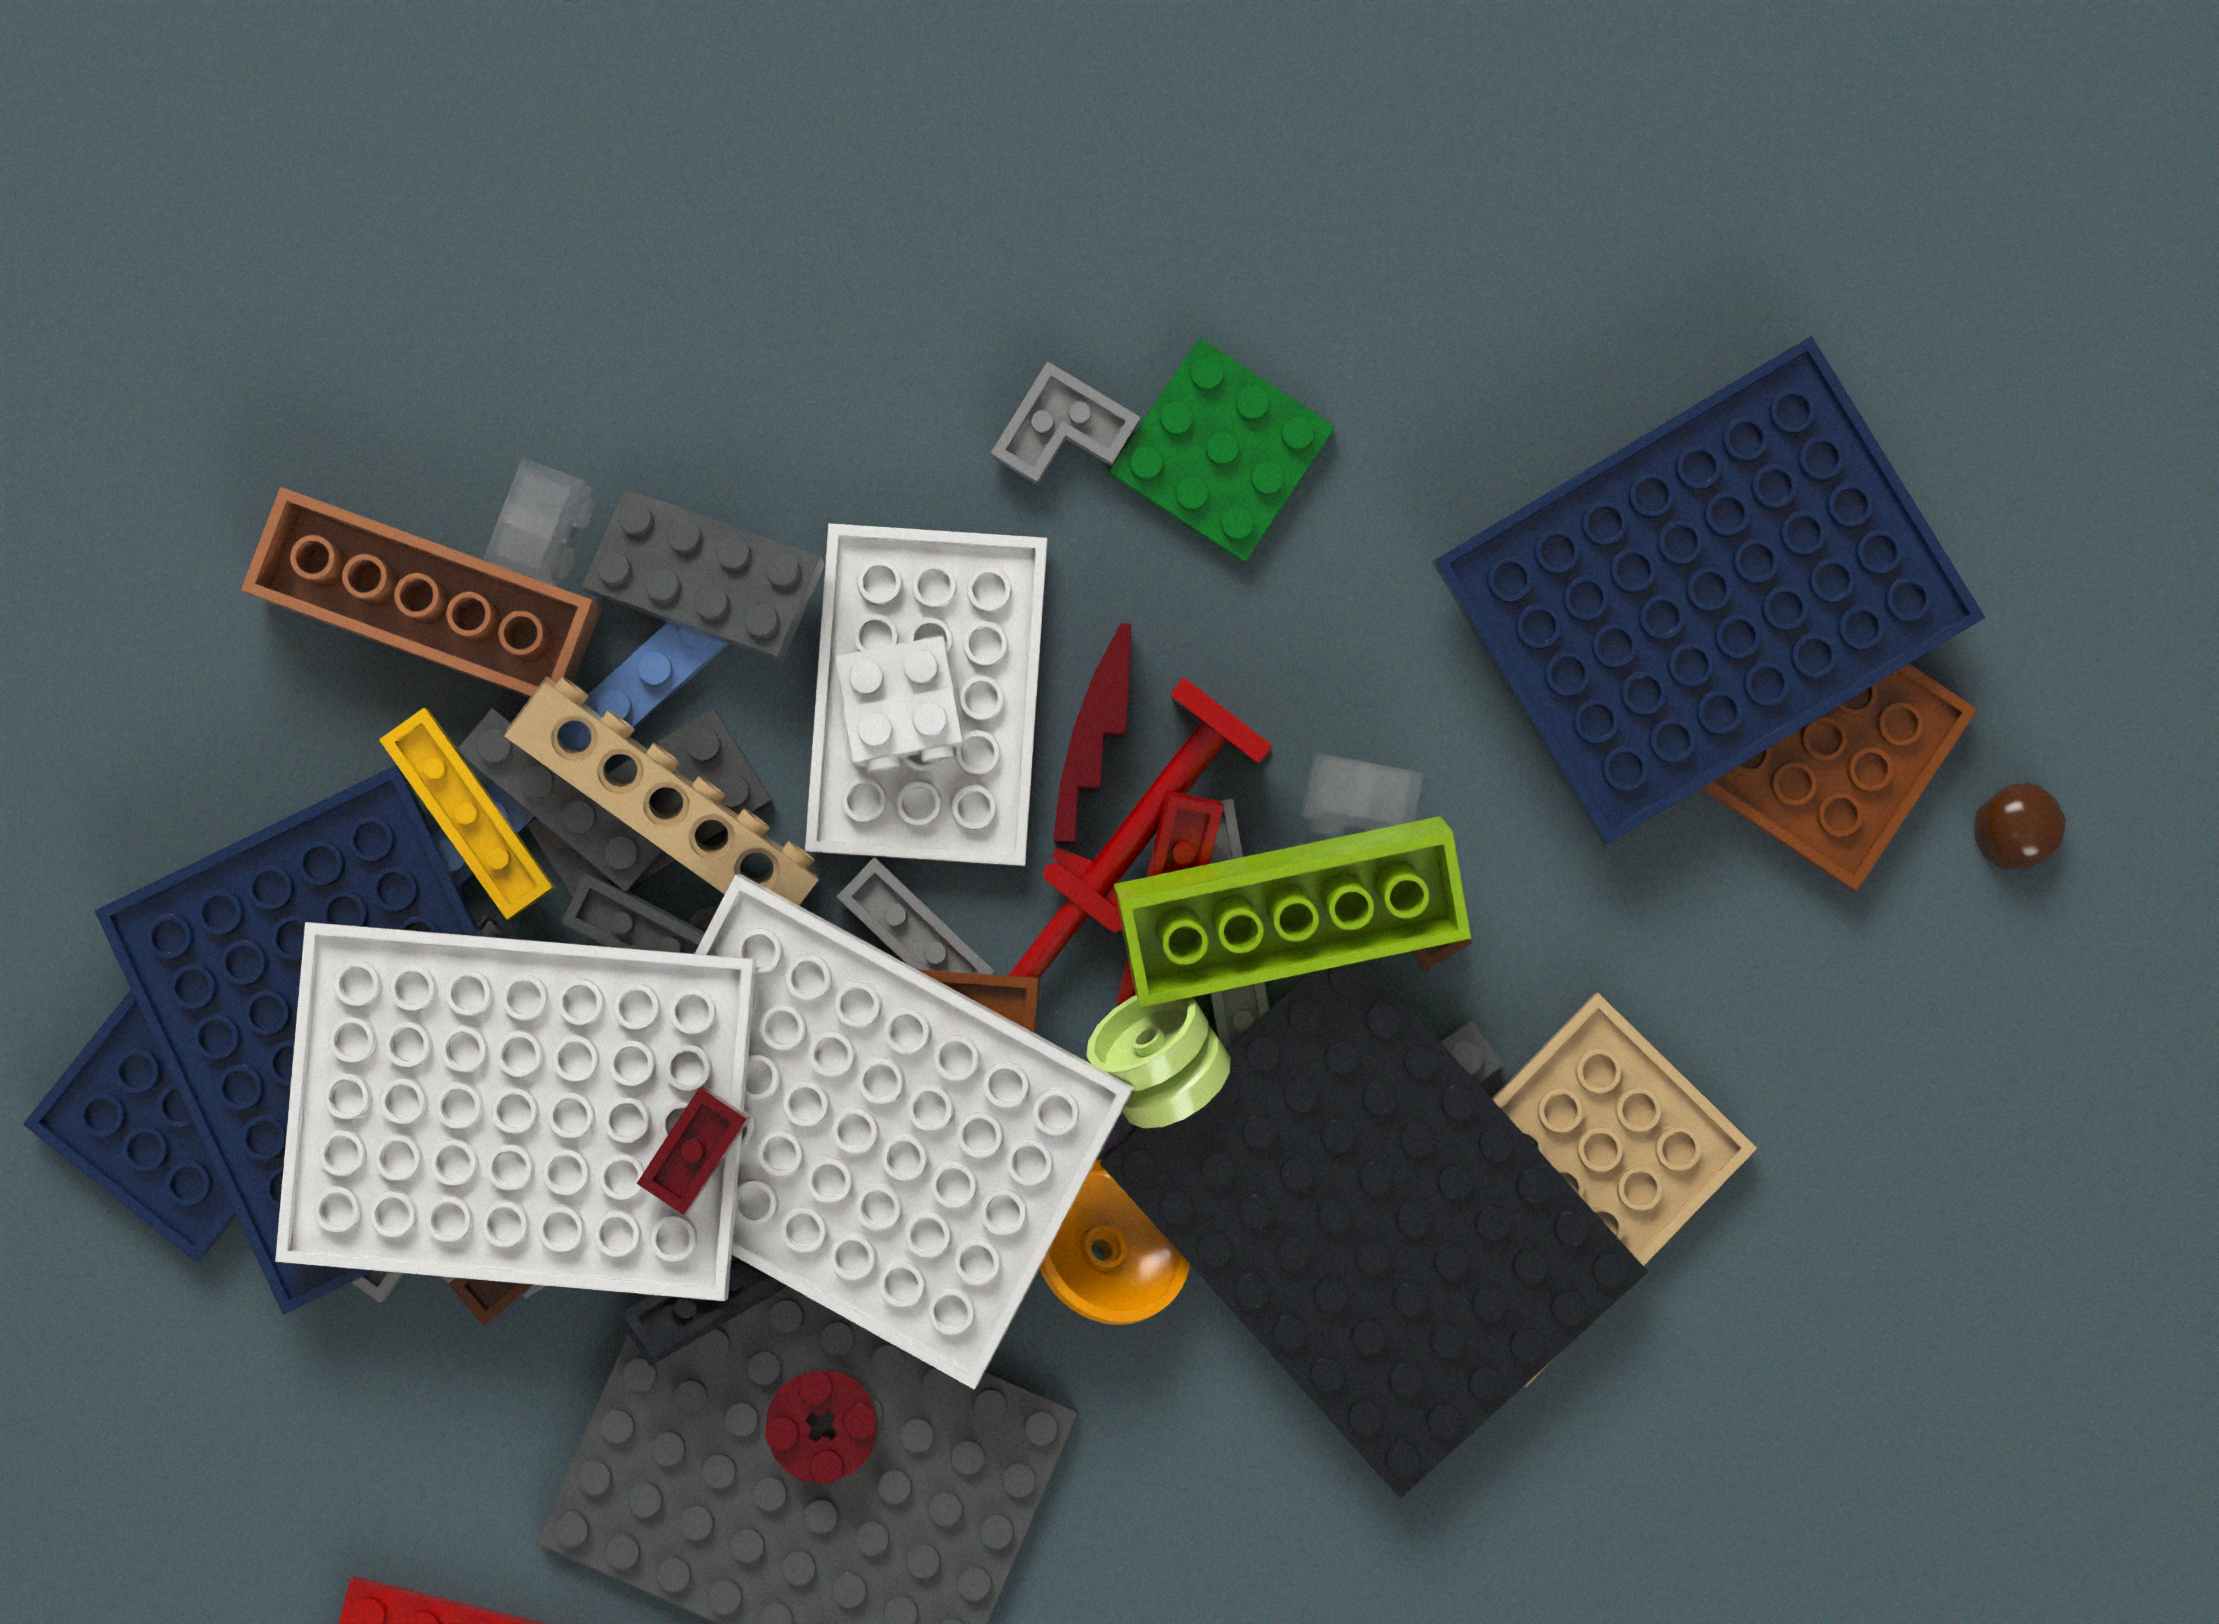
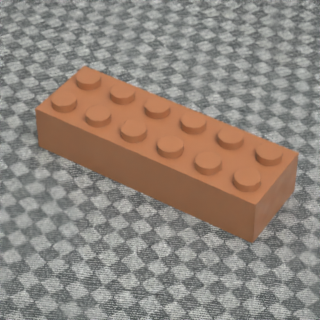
M283 487L279 488L241 591L262 601L529 698L546 676L556 683L561 677L568 679L572 683L575 682L602 610L597 603L589 598Z

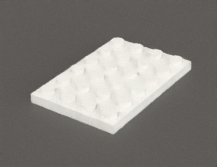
M828 523L805 842L806 852L1026 867L1047 538ZM943 635L964 746L953 747L955 756L952 758L922 762L920 754L899 758L900 767L867 773L866 764L856 766L853 763L835 656Z

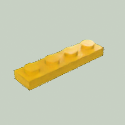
M424 707L379 739L506 920L511 921L556 889L429 709Z

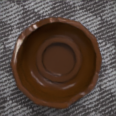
M2015 783L2003 788L1984 805L1979 807L1975 816L1974 838L1984 857L2001 869L2025 870L2047 860L2058 850L2063 842L2066 818L2056 798L2040 785L2031 783L2021 785Z

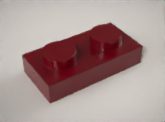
M704 1086L699 1087L636 1184L682 1215L688 1214L750 1117Z

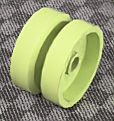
M1136 995L1114 1008L1096 1026L1088 1040L1086 1055L1092 1065L1135 1087L1122 1112L1129 1123L1141 1128L1164 1127L1186 1119L1206 1106L1222 1089L1230 1073L1231 1057L1213 1029L1208 1026V1020L1193 997L1140 1008Z

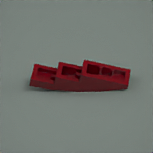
M1120 623L1094 672L1073 727L1059 786L1053 842L1056 844L1076 845L1079 790L1101 791L1103 737L1125 738L1132 624Z

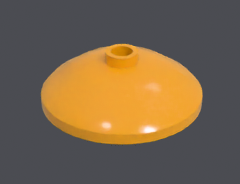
M1096 1160L1039 1270L1053 1293L1078 1314L1090 1320L1110 1325H1126L1141 1322L1159 1313L1175 1299L1186 1281L1190 1264L1100 1165L1102 1160ZM1092 1245L1098 1246L1103 1251L1104 1260H1099L1094 1256Z

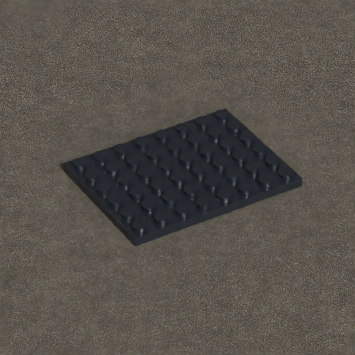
M1362 961L1307 974L1226 1048L1227 1053L1231 1057L1230 1073L1222 1089L1206 1106L1186 1119L1164 1127L1137 1128L1100 1162V1165L1401 1499L1646 1275L1648 1271L1369 962Z

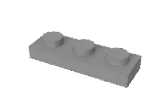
M875 857L837 896L906 964L915 969L989 975L995 972Z

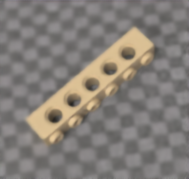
M546 676L507 728L504 737L724 895L734 876L741 874L787 900L800 905L818 882L816 871L810 867L815 860L807 852L791 841H788L784 847L776 843L766 835L770 827L763 820L743 808L739 815L721 803L726 795L715 785L701 776H698L694 782L689 780L676 770L680 761L655 743L649 749L645 748L630 737L635 729L629 723L610 710H607L602 717L585 704L589 695L564 677H561L556 683ZM569 721H580L589 728L591 739L588 744L581 748L567 747L560 740L558 733L560 727ZM625 754L635 761L637 771L632 778L626 781H616L607 775L604 769L606 761L613 755ZM662 787H670L677 790L683 799L680 807L669 814L656 811L650 804L651 795ZM707 820L721 822L727 829L725 839L715 846L702 844L695 836L696 829L701 823ZM756 852L767 855L772 861V866L766 875L760 878H751L741 871V862L747 855Z

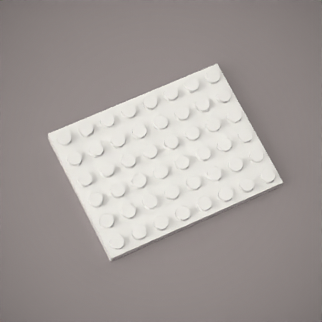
M737 874L734 876L695 954L757 959L744 1114L749 1116L750 1119L742 1130L732 1255L975 1389L979 1385L1135 1087L751 879Z
M305 922L275 1262L717 1301L727 1300L742 1132L686 1215H682L636 1183L699 1087L704 1086L744 1113L757 959Z

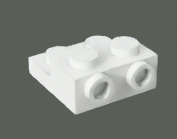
M943 635L835 656L853 763L856 766L866 764L867 773L881 772L900 767L899 758L920 754L922 762L939 761L954 757L953 747L964 746Z

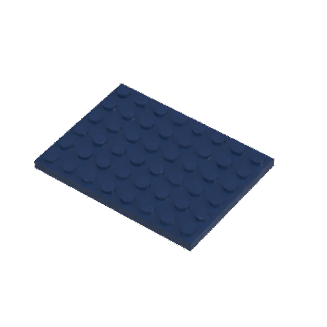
M1812 335L1432 562L1604 846L1986 618Z
M397 765L95 910L96 916L283 1315L375 1271L275 1262L305 922L482 936L413 789Z

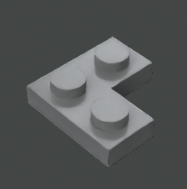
M1047 361L990 454L993 459L1036 485L1042 479L1065 440L1070 441L1112 467L1140 423L1141 417Z

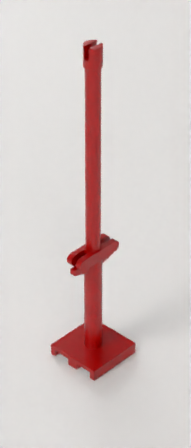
M1183 677L1170 693V697L1175 703L1199 720L1200 723L1093 861L1057 847L1051 857L1058 862L1049 863L1045 867L1043 875L1045 880L1064 894L1067 899L1007 976L1041 978L1089 915L1110 931H1121L1122 926L1113 884L1120 883L1119 880L1157 833L1167 790L1187 794L1226 742L1257 766L1269 753L1272 745Z

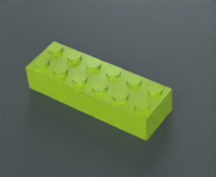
M1441 816L1113 884L1133 987L1140 1008L1471 939L1454 834Z

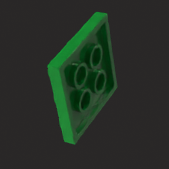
M1199 337L1109 470V476L1242 564H1245L1333 433L1335 426Z

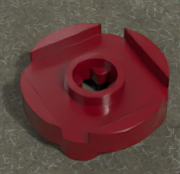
M814 1369L792 1377L776 1393L767 1412L765 1438L774 1458L788 1473L807 1482L831 1484L838 1479L853 1474L868 1459L878 1437V1416L873 1398L868 1389L857 1378L838 1369ZM827 1410L835 1416L832 1427L837 1431V1434L832 1439L823 1435L817 1440L810 1435L812 1425L807 1419L811 1413L816 1416H822Z

